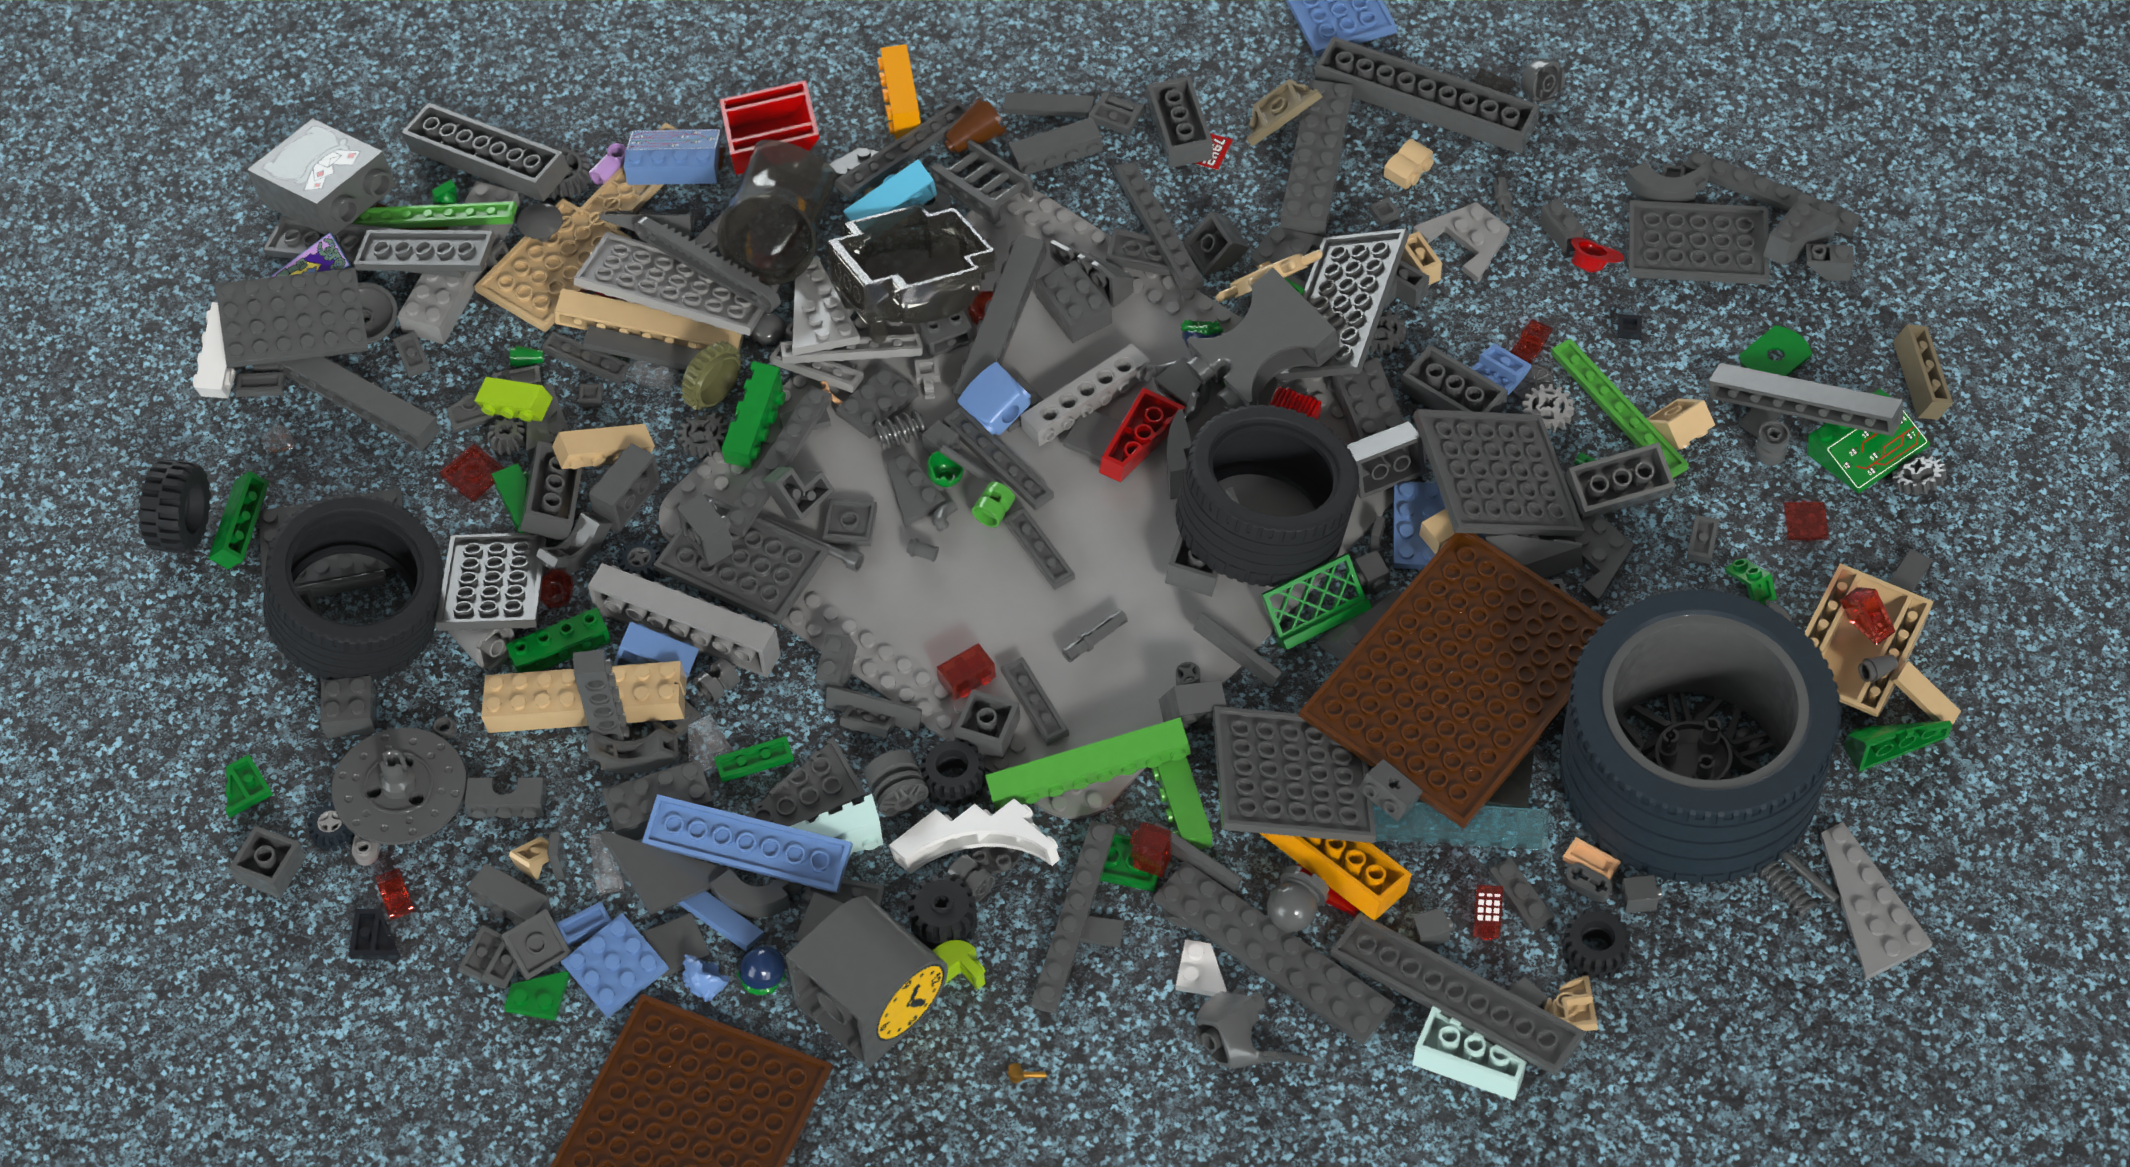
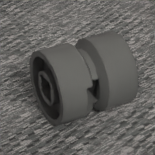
M1768 421L1761 425L1754 450L1758 461L1765 465H1777L1784 460L1790 439V431L1785 424L1778 421Z
M967 854L959 857L951 865L946 875L951 876L953 882L957 879L964 881V887L969 886L971 888L975 902L982 900L989 893L995 882V877L983 867L979 869V864Z

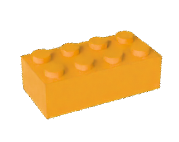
M907 44L880 48L881 57L877 58L879 71L883 70V72L879 73L880 83L882 87H886L882 89L883 100L885 104H889L885 105L886 116L888 120H892L888 122L889 133L894 135L895 141L920 125L919 108Z

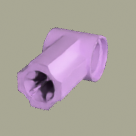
M614 143L608 147L607 154L589 171L590 178L598 186L603 185L624 164L626 146Z

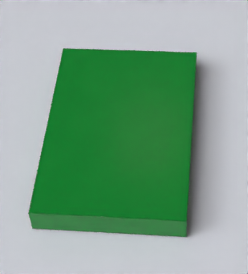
M1115 833L1100 881L1155 892L1166 850L1151 840Z

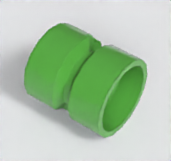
M990 482L982 493V497L978 499L972 508V514L983 525L993 528L998 527L1005 516V512L1009 510L1015 501V495L1004 484Z

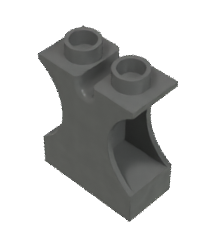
M1273 267L1251 285L1252 301L1245 318L1234 329L1213 338L1189 337L1187 339L1192 358L1186 362V366L1203 385L1210 379L1216 384L1224 380L1225 388L1217 394V397L1227 410L1236 409L1241 406L1247 407V405L1257 406L1263 388L1278 373L1297 366L1320 367L1340 350L1336 329Z

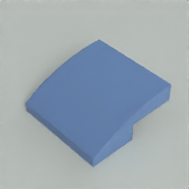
M1494 343L1480 354L1479 362L1471 369L1508 390V396L1531 369V364Z

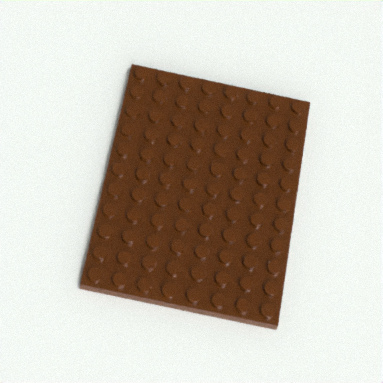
M1454 533L1299 711V717L1373 768L1383 759L1423 791L1419 797L1420 800L1465 829L1568 705L1577 659L1580 657L1583 647L1587 645V640L1590 636L1595 635V630L1598 627H1602L1606 619L1476 534Z
M641 994L550 1167H785L833 1069L832 1063Z

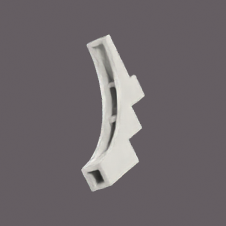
M1012 799L993 815L987 809L982 810L974 804L954 820L949 815H943L935 809L889 844L894 861L909 874L926 863L946 854L977 847H1006L1022 850L1039 857L1051 866L1060 860L1057 853L1058 845L1051 836L1046 837L1041 833L1038 826L1033 823L1032 810L1026 804L1022 805L1015 799Z

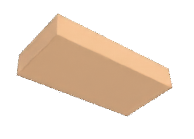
M1575 837L1563 855V861L1571 865L1582 864L1607 877L1610 881L1621 865L1620 860Z

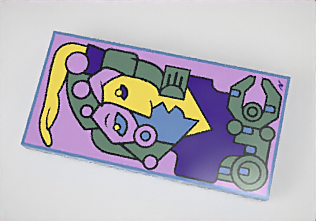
M329 232L270 277L353 268L334 235Z

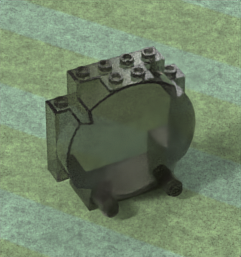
M920 203L844 223L845 236L828 240L830 281L841 293V302L844 307L854 309L863 321L869 325V337L875 343H882L886 340L888 336L887 321L896 323L931 322L950 317L966 309L974 302V298L980 294L985 273L995 271L994 261L997 259L994 248L988 245L984 237L977 233L974 226H971L964 215H961L955 207L930 214Z

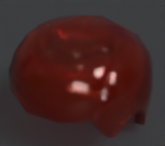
M550 570L543 577L540 602L549 608L565 606L572 599L574 592L572 577L564 570Z

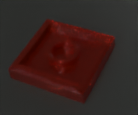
M473 444L441 470L439 474L443 480L473 503L494 485L492 473L500 471L504 467L477 445Z

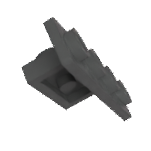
M831 684L827 687L825 706L844 712L840 717V726L887 738L895 726L915 732L920 730L922 709Z

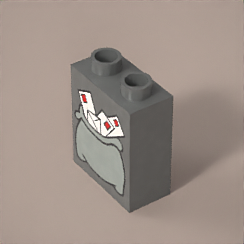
M311 119L247 169L263 205L323 235H327L330 232L335 236L396 187L383 151L315 119Z

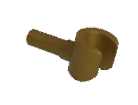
M1020 1063L1008 1066L1009 1070L1007 1073L1009 1079L1015 1084L1029 1078H1046V1072L1023 1071Z

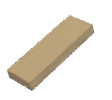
M1909 661L1901 665L1892 682L1934 722L1950 720L1953 725L1961 710Z

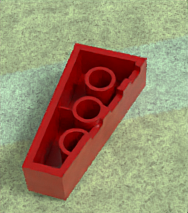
M1143 387L1101 458L1099 473L1118 482L1123 481L1168 437L1177 411L1183 409L1185 413L1186 407Z

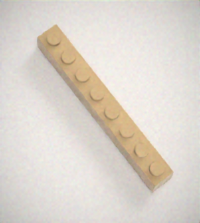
M561 289L555 309V324L587 330L588 326L591 325L700 350L709 345H714L715 342L720 344L721 341H724L739 350L738 353H740L743 342V335L731 330L717 328L714 325L703 322H696L686 317L672 315L669 312L658 309H651L641 304L625 302L621 299L606 298L598 294L582 293L573 289Z

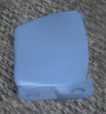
M995 362L983 370L967 386L957 402L992 435H1001L1031 404V395L1004 368Z

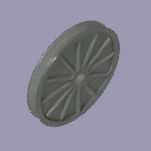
M1531 365L1527 375L1512 392L1519 400L1524 401L1525 395H1531L1532 388L1538 391L1541 384H1543L1545 389L1550 384L1554 388L1553 376L1546 368Z

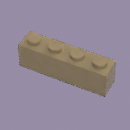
M1907 324L1893 340L1895 350L1917 417L1938 420L1953 402L1928 327Z

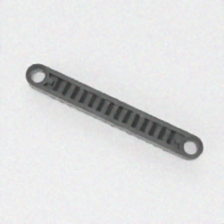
M642 217L634 224V231L640 239L765 312L771 313L781 304L778 294L772 288L761 283L758 276L752 277L751 272L745 273L744 268L738 269L737 264L731 265L730 260L724 261V256L717 257V252L710 253V248L703 249V244L696 245V240L689 241V236L683 237L682 232L676 233L675 228L669 229L668 224L661 225L648 217Z

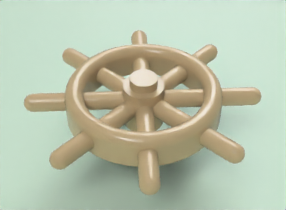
M1320 250L1313 251L1304 256L1298 253L1273 264L1270 261L1257 266V271L1233 281L1230 284V288L1219 292L1216 295V301L1223 302L1232 297L1236 299L1252 292L1251 285L1272 267L1285 278L1322 258L1323 253Z

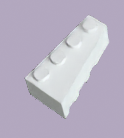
M212 302L211 309L206 314L207 328L202 334L203 347L202 352L198 354L197 362L199 367L197 374L193 378V386L203 397L228 398L236 373L233 367L227 368L218 303Z

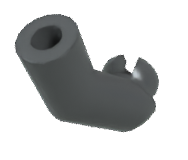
M953 500L948 501L934 512L932 523L938 531H943L949 527V523L946 521L947 516L958 510V506Z

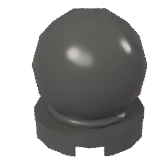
M1295 865L1286 867L1280 877L1281 884L1271 891L1267 900V914L1273 925L1285 932L1291 933L1304 930L1313 923L1318 906L1325 904L1329 897L1327 893L1330 890L1318 875L1313 873L1312 876H1309L1306 873L1300 872L1303 867Z

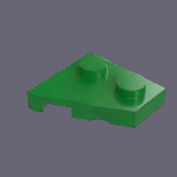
M249 754L226 766L228 781L226 784L227 807H225V811L229 818L273 795Z
M563 971L512 984L504 1006L505 1011L556 1021L570 979L569 972Z

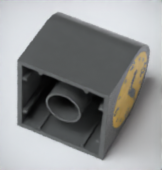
M867 896L856 897L841 905L786 954L795 1005L868 1069L926 1015L940 995L948 975V966L944 960Z

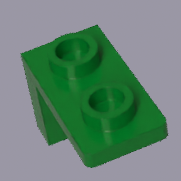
M1747 559L1735 560L1731 565L1725 567L1727 574L1746 584L1750 600L1766 605V600L1774 601L1777 599L1772 574Z

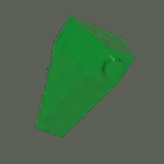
M1949 720L1869 726L1864 729L1858 728L1847 735L1844 750L1858 772L1948 738L1952 723Z

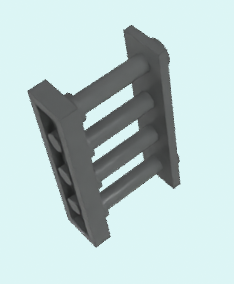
M971 139L967 141L969 154L949 169L944 168L938 163L931 167L934 183L947 188L952 197L992 224H996L1001 220L1000 206L1017 193L1022 192L1029 198L1034 196L1033 182L1028 175L1022 174ZM974 161L981 165V167L964 179L956 176L957 173ZM989 171L996 175L995 178L979 189L971 186V184ZM1003 182H1007L1012 186L995 199L986 196Z

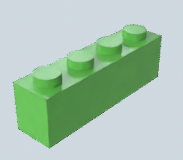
M1187 757L1178 761H1166L1158 767L1151 768L1154 781H1159L1161 786L1158 788L1161 802H1166V818L1168 824L1173 823L1175 829L1172 832L1198 849L1211 847L1212 832Z

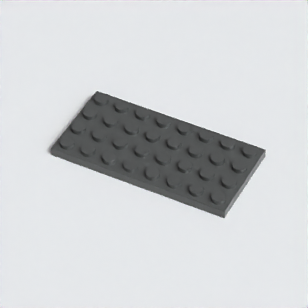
M1406 229L1323 237L1319 248L1323 256L1314 262L1302 296L1336 329L1340 350L1320 367H1292L1274 376L1276 380L1361 374L1409 237Z

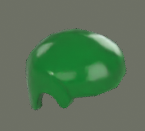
M939 451L931 454L927 463L929 479L940 487H953L962 479L963 467Z

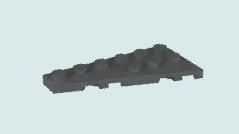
M831 737L825 747L819 752L815 751L810 756V760L802 767H797L769 791V795L763 801H758L753 805L752 810L745 816L788 827L804 820L811 823L815 821L819 814L827 811L829 814H834L843 809L842 805L850 802L855 804L864 800L863 797L866 796V793L834 737Z

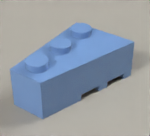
M630 622L613 666L681 661L688 679L699 649L688 642L675 640L666 633H658L648 629L643 624Z

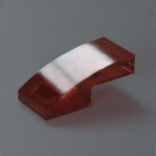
M1532 319L1522 331L1521 338L1511 349L1510 353L1532 365L1550 337L1553 328Z

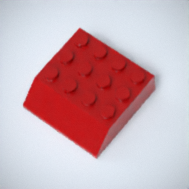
M806 80L719 100L736 175L801 161L820 138Z

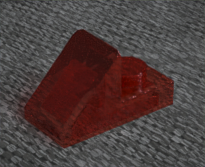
M400 868L375 877L390 921L415 912Z

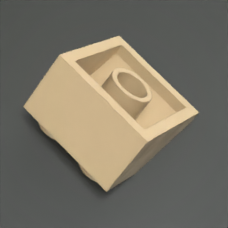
M1678 398L1646 418L1677 450L1686 448L1690 445L1691 440L1706 435L1708 429L1715 426L1705 400Z

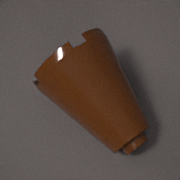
M984 96L977 98L944 135L946 140L943 143L949 152L954 151L958 154L967 150V141L970 139L977 144H982L1007 132L1005 126L1001 128L998 122L1002 119L988 100L983 102Z

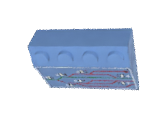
M721 129L632 131L626 147L624 161L627 184H717Z

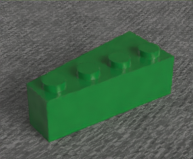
M755 361L752 362L750 367L753 372L751 380L746 379L743 387L745 389L744 401H738L736 407V422L731 421L722 446L725 463L749 469L752 468L755 460L758 461L761 454V446L763 442L768 440L769 428L771 424L776 422L777 410L780 405L784 404L786 392H783L780 368Z

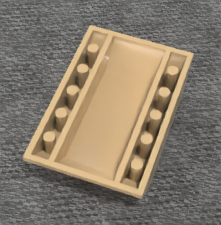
M1841 563L1807 626L1805 635L1815 642L1814 645L1821 650L1823 659L1828 661V668L1834 674L1833 681L1837 682V692L1840 694L1839 701L1878 717L1884 710L1895 687L1892 680L1901 665L1908 661L1934 601ZM1870 613L1872 617L1868 618L1866 615ZM1865 617L1867 621L1863 622L1860 619ZM1876 618L1878 621L1874 623L1871 620ZM1859 621L1862 624L1860 626H1857L1855 623ZM1870 622L1872 626L1868 627L1866 624ZM1881 623L1883 627L1879 628L1877 624ZM1865 626L1867 630L1863 631L1861 627ZM1873 627H1876L1878 630L1874 632L1871 629ZM1870 631L1873 634L1868 636L1866 633ZM1890 654L1896 657L1898 667L1876 682H1866L1861 678L1858 666L1862 663L1863 659Z

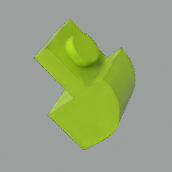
M951 940L942 943L932 950L948 966L945 984L959 973H962L977 990L985 985V969L977 960L976 948L970 943L962 940Z

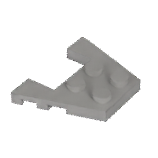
M1476 202L1413 227V233L1419 231L1428 244L1443 232L1450 235L1475 255V257L1463 265L1462 272L1478 283L1482 279L1484 271L1490 266L1495 253H1498L1509 235L1510 227Z

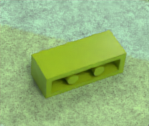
M486 377L474 401L481 407L483 413L490 416L497 414L508 419L515 417L527 422H531V420L542 422L553 397L542 385Z

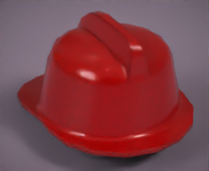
M1575 237L1571 240V244L1575 248L1572 263L1585 271L1598 272L1603 269L1607 262L1618 263L1624 260L1623 254L1612 248L1596 244L1581 237Z

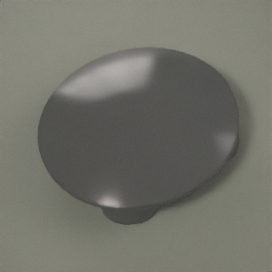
M537 203L525 208L517 220L518 229L521 234L532 239H538L540 242L549 241L563 223L560 210L547 203Z
M977 847L973 849L972 859L979 864V869L983 867L990 874H997L1013 868L1021 859L1023 851L1006 847Z

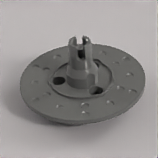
M395 728L375 733L360 741L347 752L334 773L331 788L332 801L339 819L355 835L378 844H408L434 834L454 817L463 802L467 779L463 761L448 741L422 729Z

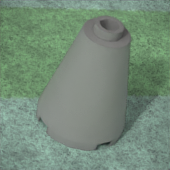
M511 628L501 630L448 631L479 667L489 670L500 667L508 659L509 655L506 644L515 640V634Z

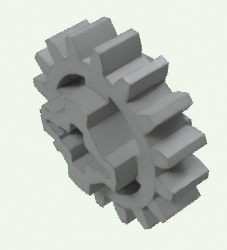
M1541 384L1538 391L1532 388L1531 395H1525L1522 410L1523 414L1541 415L1546 429H1551L1553 433H1556L1557 427L1563 430L1565 429V423L1570 424L1574 413V401L1569 399V392L1561 393L1562 387H1558L1555 390L1553 385L1550 384L1545 389L1543 384ZM1535 403V404H1536V407H1535V410L1533 411L1532 406H1533V404ZM1561 407L1564 409L1562 414L1560 413Z

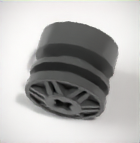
M893 750L878 756L866 766L863 773L870 791L874 793V800L878 805L880 813L885 816H898L908 813L920 806L929 794L928 787L923 780V776L919 773L914 757L907 750Z

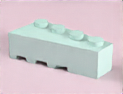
M872 794L863 797L865 802L853 805L852 802L842 805L843 810L837 813L829 814L827 811L819 814L814 822L809 823V821L804 820L789 826L852 842L853 846L850 855L853 852L873 850L883 845L880 821Z
M1433 1006L1416 1044L1413 1065L1515 1101L1523 1080L1526 1061L1497 1044H1490L1484 1040L1483 1035L1476 1031L1474 1033L1461 1026V1022L1453 1017L1451 1019L1441 1014V1010Z

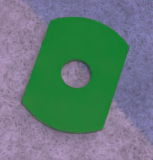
M1773 326L1740 353L1739 359L1744 368L1789 376L1812 357V351L1805 339L1798 333L1785 327ZM1771 350H1779L1783 353L1784 358L1780 361H1774L1767 356V353Z

